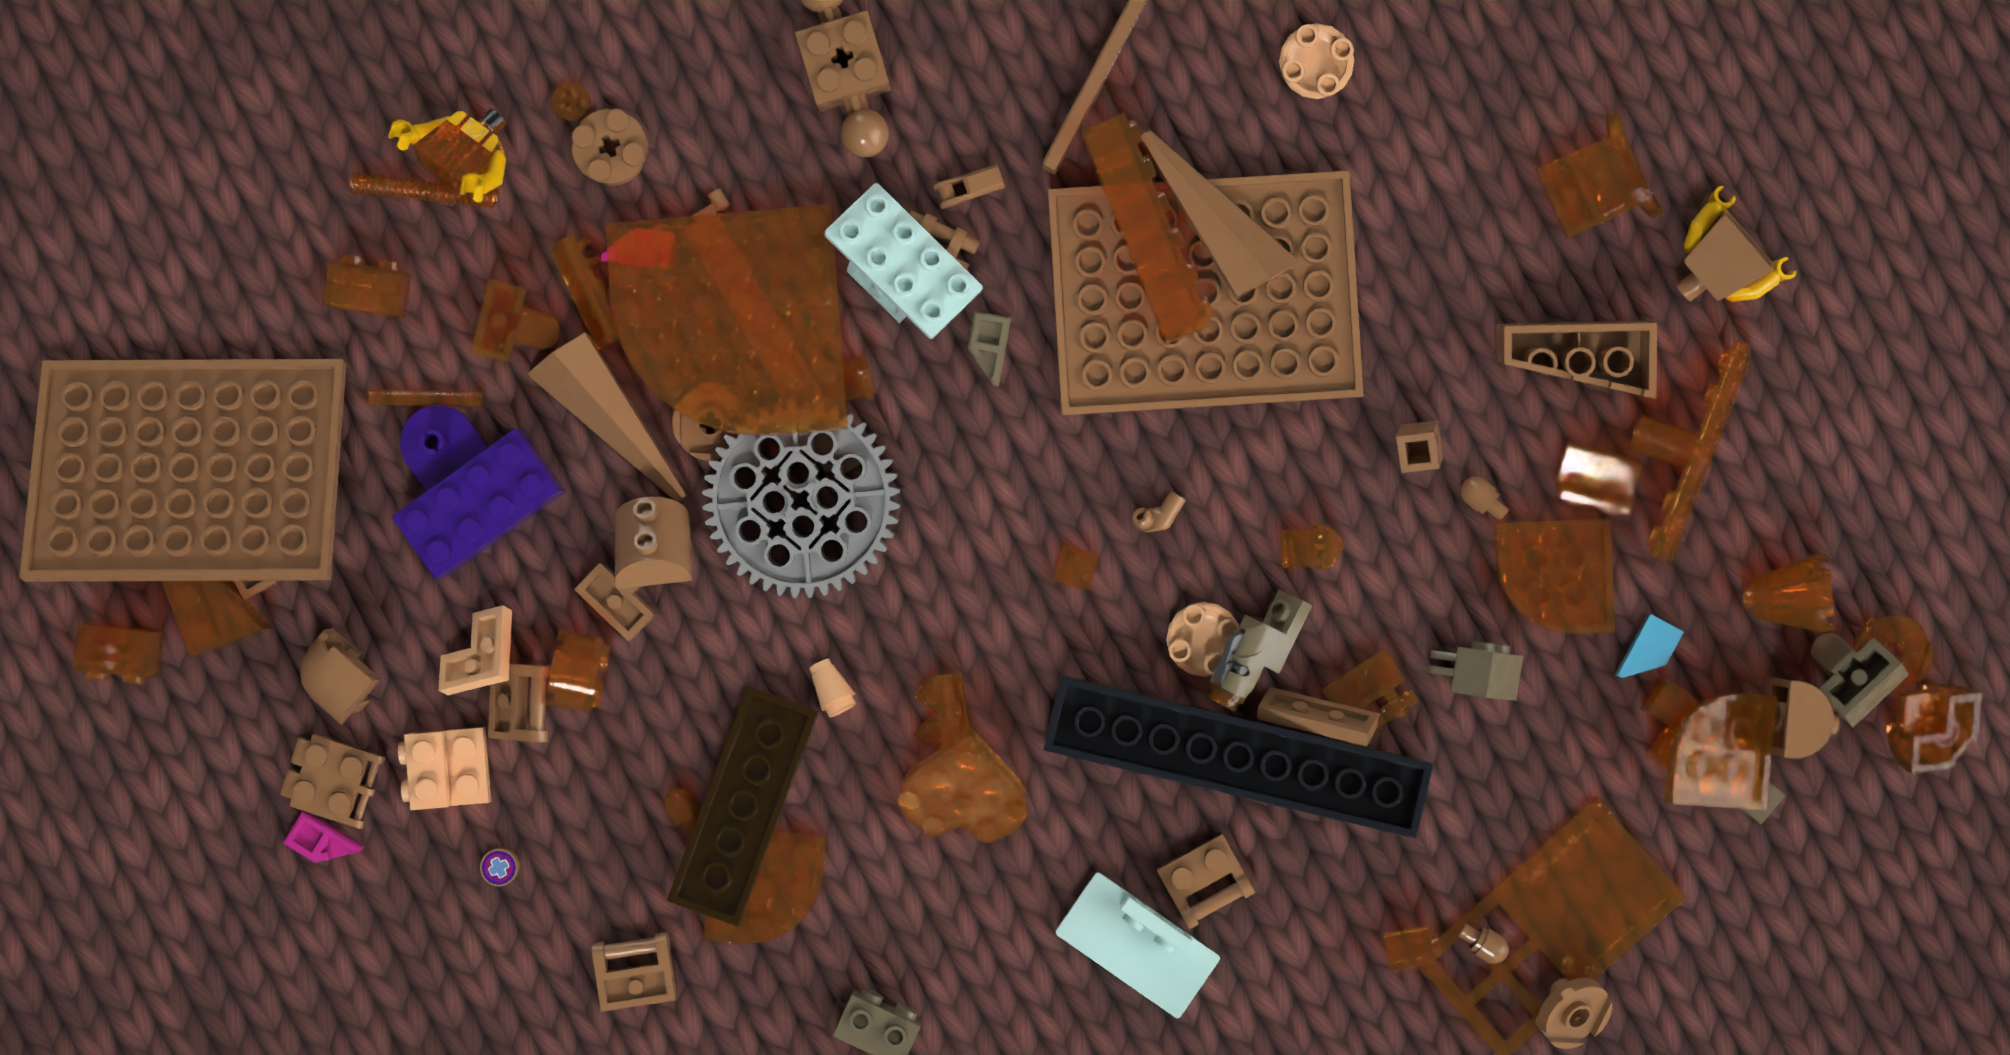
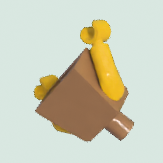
M1719 186L1710 194L1708 203L1691 221L1683 245L1687 253L1683 261L1692 272L1676 284V286L1690 302L1706 289L1717 301L1724 298L1731 302L1758 299L1777 286L1779 282L1794 278L1797 273L1796 270L1783 274L1781 265L1789 258L1784 257L1772 262L1729 213L1727 209L1735 203L1736 197L1734 195L1727 203L1720 201L1718 193L1724 186Z

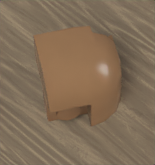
M334 628L324 629L309 646L301 661V683L311 699L342 725L352 713L362 711L368 704L370 699L366 696L379 683L381 678L358 659L362 652Z

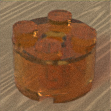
M559 630L557 640L564 641V644L557 643V648L554 650L547 689L548 693H554L555 695H548L545 705L591 713L592 707L600 708L604 681L597 680L599 670L606 671L611 645L604 644L603 637Z

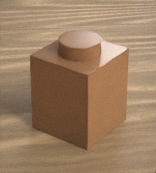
M1438 420L1400 425L1396 440L1401 473L1440 469L1443 451Z

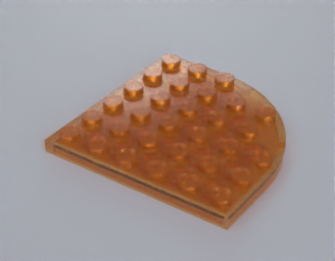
M831 204L606 224L610 300L617 335L625 354L636 372L660 399L680 414L699 424L731 434L776 436L848 429L835 246L824 235L825 230L833 223Z

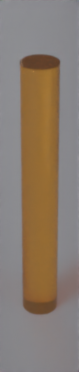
M369 390L368 401L369 405L483 406L484 394L483 391Z

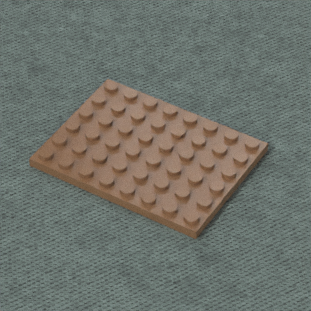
M1350 171L1206 179L1298 261L1297 265L1237 299L1232 295L1199 236L1195 235L1165 182L1048 189L1062 416L1364 397Z
M343 359L42 360L19 577L25 582L331 580L346 376L345 361Z

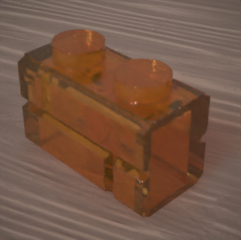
M342 255L341 261L330 260L328 262L326 284L322 299L323 305L404 319L412 277L411 274L401 271L402 264L379 260L378 267L364 265L365 258L351 255Z

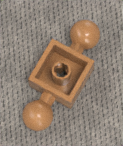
M801 0L806 8L818 14L820 25L795 32L816 105L820 112L845 105L848 116L843 121L841 127V139L845 148L858 157H872L880 153L886 146L889 138V128L885 119L878 112L869 109L866 98L889 92L891 87L868 10L842 18L839 6L843 0ZM845 54L847 57H853L848 60L849 67L842 69L839 63L834 64L840 55Z

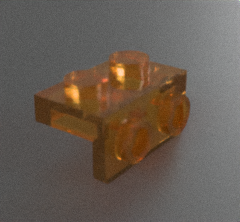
M1568 442L1555 479L1556 494L1564 502L1571 505L1581 506L1584 503L1596 506L1601 511L1611 515H1618L1620 512L1631 514L1633 508L1631 498L1643 467L1642 460Z

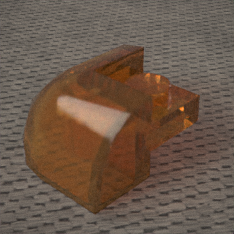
M1940 683L1921 684V689L1898 692L1896 723L1887 724L1888 743L1897 763L1911 774L1944 770L1956 766L1955 760L1964 753L1969 743H1976L1980 726L1982 693L1963 686Z

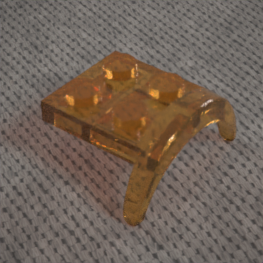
M1617 111L1606 117L1608 137L1536 170V174L1566 239L1638 206L1651 218L1664 214L1663 207L1653 195L1638 166L1626 137L1621 116Z

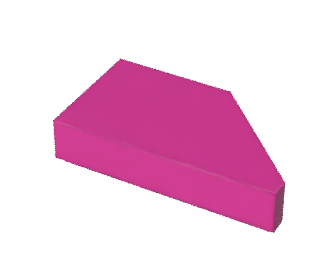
M306 811L301 812L283 844L314 863L357 853L364 848V845Z

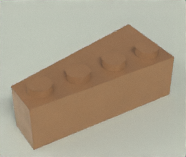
M1650 321L1496 324V362L1657 399V323Z

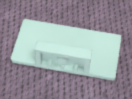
M878 183L873 184L825 230V237L850 261L846 271L899 323L907 316L929 339H933L983 288Z
M1100 872L1094 874L1056 929L1057 936L1175 1018L1181 1017L1220 960L1217 953Z

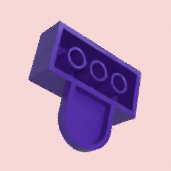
M434 405L414 413L403 427L400 438V448L404 461L426 492L394 514L392 519L434 578L440 579L449 576L567 491L523 430L514 429L489 447L466 415L451 407Z

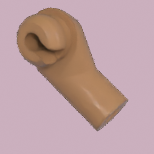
M1170 491L1161 507L1137 509L1132 515L1133 524L1139 531L1145 533L1166 530L1171 526L1186 500Z

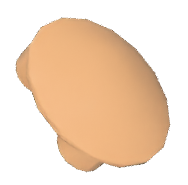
M1318 23L1303 25L1290 34L1282 46L1279 60L1282 77L1290 89L1303 97L1320 99L1332 96L1344 88L1352 75L1354 66L1353 45L1346 39L1343 33L1332 26Z
M1200 602L1188 605L1175 615L1169 625L1166 639L1169 655L1176 665L1187 673L1202 677L1211 676L1223 655L1229 635L1237 632L1239 624L1229 611L1218 604Z

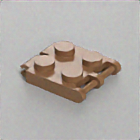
M317 733L312 734L311 739L298 737L290 763L302 766L301 771L287 770L280 795L291 799L290 807L363 829L365 821L362 820V816L369 796L373 797L375 788L372 786L379 764H384L386 757ZM371 761L372 764L365 785L361 784L368 762ZM360 793L362 795L353 817L351 816L357 795Z

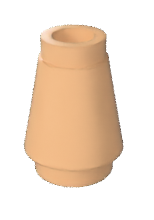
M829 658L809 668L821 710L826 711L829 717L837 716L856 705L853 698L855 692L835 666L832 665Z

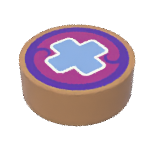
M502 847L495 848L486 853L480 863V872L483 879L488 884L497 887L511 883L517 877L520 870V862L517 855L510 849Z

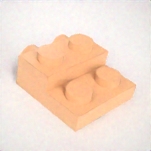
M485 727L409 733L404 735L405 742H399L398 758L401 765H407L408 778L401 782V796L403 802L410 803V810L491 802Z

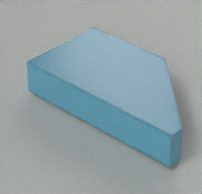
M1647 614L1615 675L1624 678L1665 666L1684 632L1652 614Z

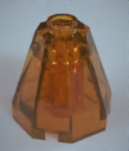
M1809 555L1750 579V587L1743 588L1745 611L1752 610L1753 618L1817 632L1835 631V623L1826 621V617H1834L1830 570L1821 568V563L1829 562L1828 555Z

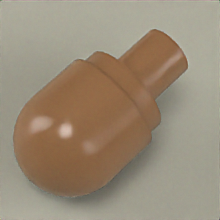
M1478 476L1469 477L1461 485L1460 494L1462 499L1476 512L1479 511L1481 514H1484L1488 511L1500 521L1509 511L1506 506L1497 500L1500 496L1496 491L1497 489L1484 478Z
M1463 923L1457 936L1470 943L1469 950L1477 957L1488 963L1497 964L1504 961L1508 956V942L1500 934L1483 926L1477 930L1467 923Z

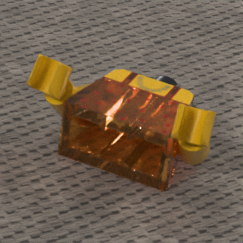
M489 109L478 122L465 112L457 111L452 116L412 125L405 120H396L392 123L388 137L390 139L394 137L399 138L397 147L400 150H406L410 143L415 144L413 149L419 164L473 204L481 202L483 194L492 191L503 183L506 157L502 142L496 135L507 123L495 110Z

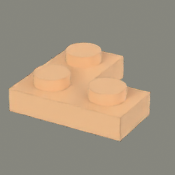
M502 605L473 613L471 648L441 655L438 691L451 695L509 680L511 609Z

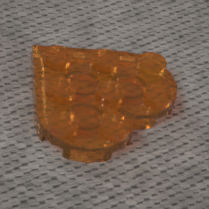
M972 728L914 766L904 776L898 797V805L907 820L919 829H923L924 833L931 837H938L944 832H949L961 826L972 835H976L981 842L991 843L997 838L1015 832L1023 824L1028 813L1027 790L1023 783Z

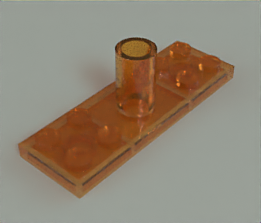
M1735 340L1731 349L1724 348L1717 369L1720 370V379L1717 385L1711 383L1703 402V405H1706L1705 411L1707 412L1698 433L1646 415L1641 416L1635 428L1629 448L1631 451L1684 469L1676 491L1669 490L1661 509L1664 512L1663 516H1665L1662 527L1655 525L1648 541L1647 547L1650 548L1651 556L1657 564L1668 568L1672 564L1752 360L1750 344Z

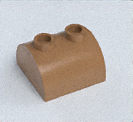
M642 497L628 501L617 509L614 515L615 585L617 589L692 581L690 515L681 503L664 497Z
M1770 677L1763 752L1784 758H1803L1816 753L1827 743L1831 734L1835 735L1839 728L1838 712L1832 710L1827 697L1815 686L1805 682Z

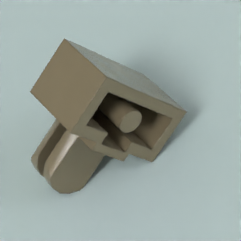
M1833 633L1823 634L1812 644L1811 655L1813 661L1830 677L1819 690L1827 697L1832 709L1838 712L1852 728L1909 675L1903 664L1874 637L1859 652L1852 648L1842 637Z
M1473 641L1472 648L1458 647L1457 654L1431 650L1430 658L1455 661L1456 663L1455 668L1428 665L1427 672L1453 676L1451 691L1453 693L1517 701L1523 656L1510 654L1511 646Z

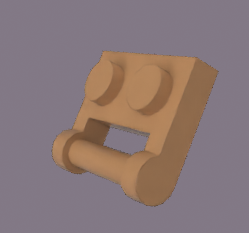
M510 663L509 680L490 685L488 738L548 742V730H545L546 678L550 677L551 666ZM528 677H531L529 729H526Z
M1222 833L1156 869L1189 930L1199 925L1198 920L1243 895L1245 898H1248L1255 894L1253 887ZM1232 873L1236 883L1192 907L1189 906L1185 899L1186 897Z
M668 932L655 933V937L614 944L605 945L604 941L592 943V957L601 1012L675 1001L677 999ZM657 952L658 963L608 970L607 960Z

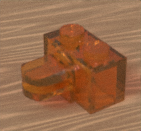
M487 278L469 351L473 354L509 362L513 343L538 349L549 348L557 342L560 335V327L558 321L552 315L523 307L527 288Z
M91 623L77 624L72 670L85 671V678L108 680L109 674L123 675L122 682L146 684V678L157 677L160 674L164 631Z

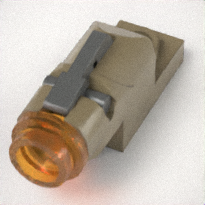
M1278 590L1263 623L1245 615L1237 632L1229 635L1223 655L1219 659L1218 665L1209 681L1211 682L1209 688L1212 691L1208 698L1236 711L1239 703L1244 704L1247 695L1253 690L1264 666L1280 673L1312 605Z

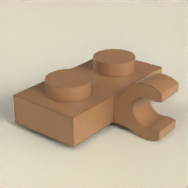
M600 562L574 589L628 642L657 614L636 594L641 587L617 589L615 573L604 562Z

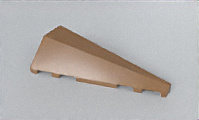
M1151 130L1140 135L1139 138L1195 235L1199 236L1235 299L1298 264L1297 259Z
M583 333L556 349L528 372L531 379L673 500L679 502L688 497L631 400L625 395L589 334Z

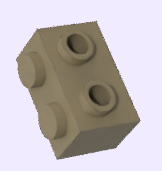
M863 988L861 992L854 989L833 1037L872 1055H908L920 1030L922 1020L916 1018L918 1013L905 1005L897 1004L896 1008L883 1003V996L867 988Z

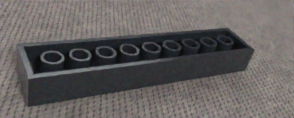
M1062 674L1060 675L1043 747L1044 751L1411 838H1417L1434 766L1433 763L1418 758L1363 745L1349 744L1345 741L1325 736L1312 735L1308 732L1276 726Z

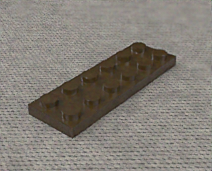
M747 686L668 895V902L740 927L819 715L818 711Z

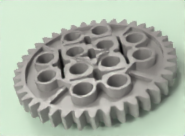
M792 400L789 403L787 412H785L781 403H776L774 415L766 407L761 408L760 421L750 414L747 416L749 428L737 423L735 429L739 436L735 437L730 434L724 436L729 448L718 446L715 449L718 455L722 457V460L709 461V465L717 472L716 474H708L704 477L705 480L713 484V488L702 491L703 495L712 498V502L702 506L705 511L714 513V516L705 521V524L717 526L718 529L710 536V539L722 538L723 543L719 546L717 552L730 551L731 555L727 559L726 564L731 565L738 561L741 564L737 571L738 576L749 570L751 572L749 581L751 585L760 578L764 579L763 591H767L773 583L777 584V594L779 596L785 592L787 587H791L793 598L798 597L801 588L805 589L808 598H812L815 587H819V590L825 596L829 593V583H832L840 591L843 589V577L853 584L856 582L854 570L863 575L869 572L865 564L866 560L877 564L879 559L873 551L885 552L888 548L881 538H893L894 533L886 527L887 524L898 523L899 519L890 514V510H896L901 507L900 503L891 500V496L900 493L901 489L889 484V482L898 477V473L886 472V468L894 461L893 459L881 460L880 455L887 447L882 445L874 448L872 444L877 434L873 433L865 437L863 435L867 425L865 422L853 427L854 414L852 413L843 420L840 419V407H836L830 415L827 414V407L824 402H821L817 410L813 411L811 400L805 401L802 410H799L796 401ZM819 433H826L833 440V448L828 454H821L814 447V438ZM765 438H773L779 443L780 452L774 459L765 457L761 451V443ZM792 451L790 457L780 467L781 470L778 476L782 479L781 482L773 481L765 485L754 499L753 496L766 482L765 479L768 474L764 471L765 467L771 469L780 465ZM852 457L861 462L863 469L859 477L850 478L844 474L842 466L845 459ZM831 461L834 464L831 471L835 474V478L832 479L827 476L821 479L818 476L820 468L816 462L825 464ZM801 462L808 467L809 477L807 481L798 483L791 478L790 467L793 463ZM741 467H749L755 472L756 480L752 487H744L738 482L737 472ZM828 486L836 490L838 502L835 506L826 507L819 501L818 495L822 487ZM805 490L810 494L807 497L810 507L802 505L798 508L794 504L797 498L793 491L801 493ZM777 491L783 495L785 506L781 511H772L768 508L766 496L769 492ZM848 499H850L849 505L838 516L839 519L836 524L840 528L839 531L831 529L829 532L824 533L812 547L811 544L823 531V526L825 525L822 516L831 517L833 514L838 513ZM860 511L864 513L867 518V526L864 530L855 531L850 528L847 522L850 512ZM804 515L811 518L814 523V530L811 535H801L796 531L794 525L798 516ZM771 519L774 522L780 519L784 520L786 524L783 529L786 532V536L783 534H778L775 537L772 536L770 531L773 527L769 520ZM746 520H753L760 526L761 534L758 539L749 540L743 535L742 525ZM836 540L842 545L843 555L840 559H830L824 554L823 547L826 541ZM780 544L787 547L790 553L788 563L778 564L774 562L771 557L773 545Z

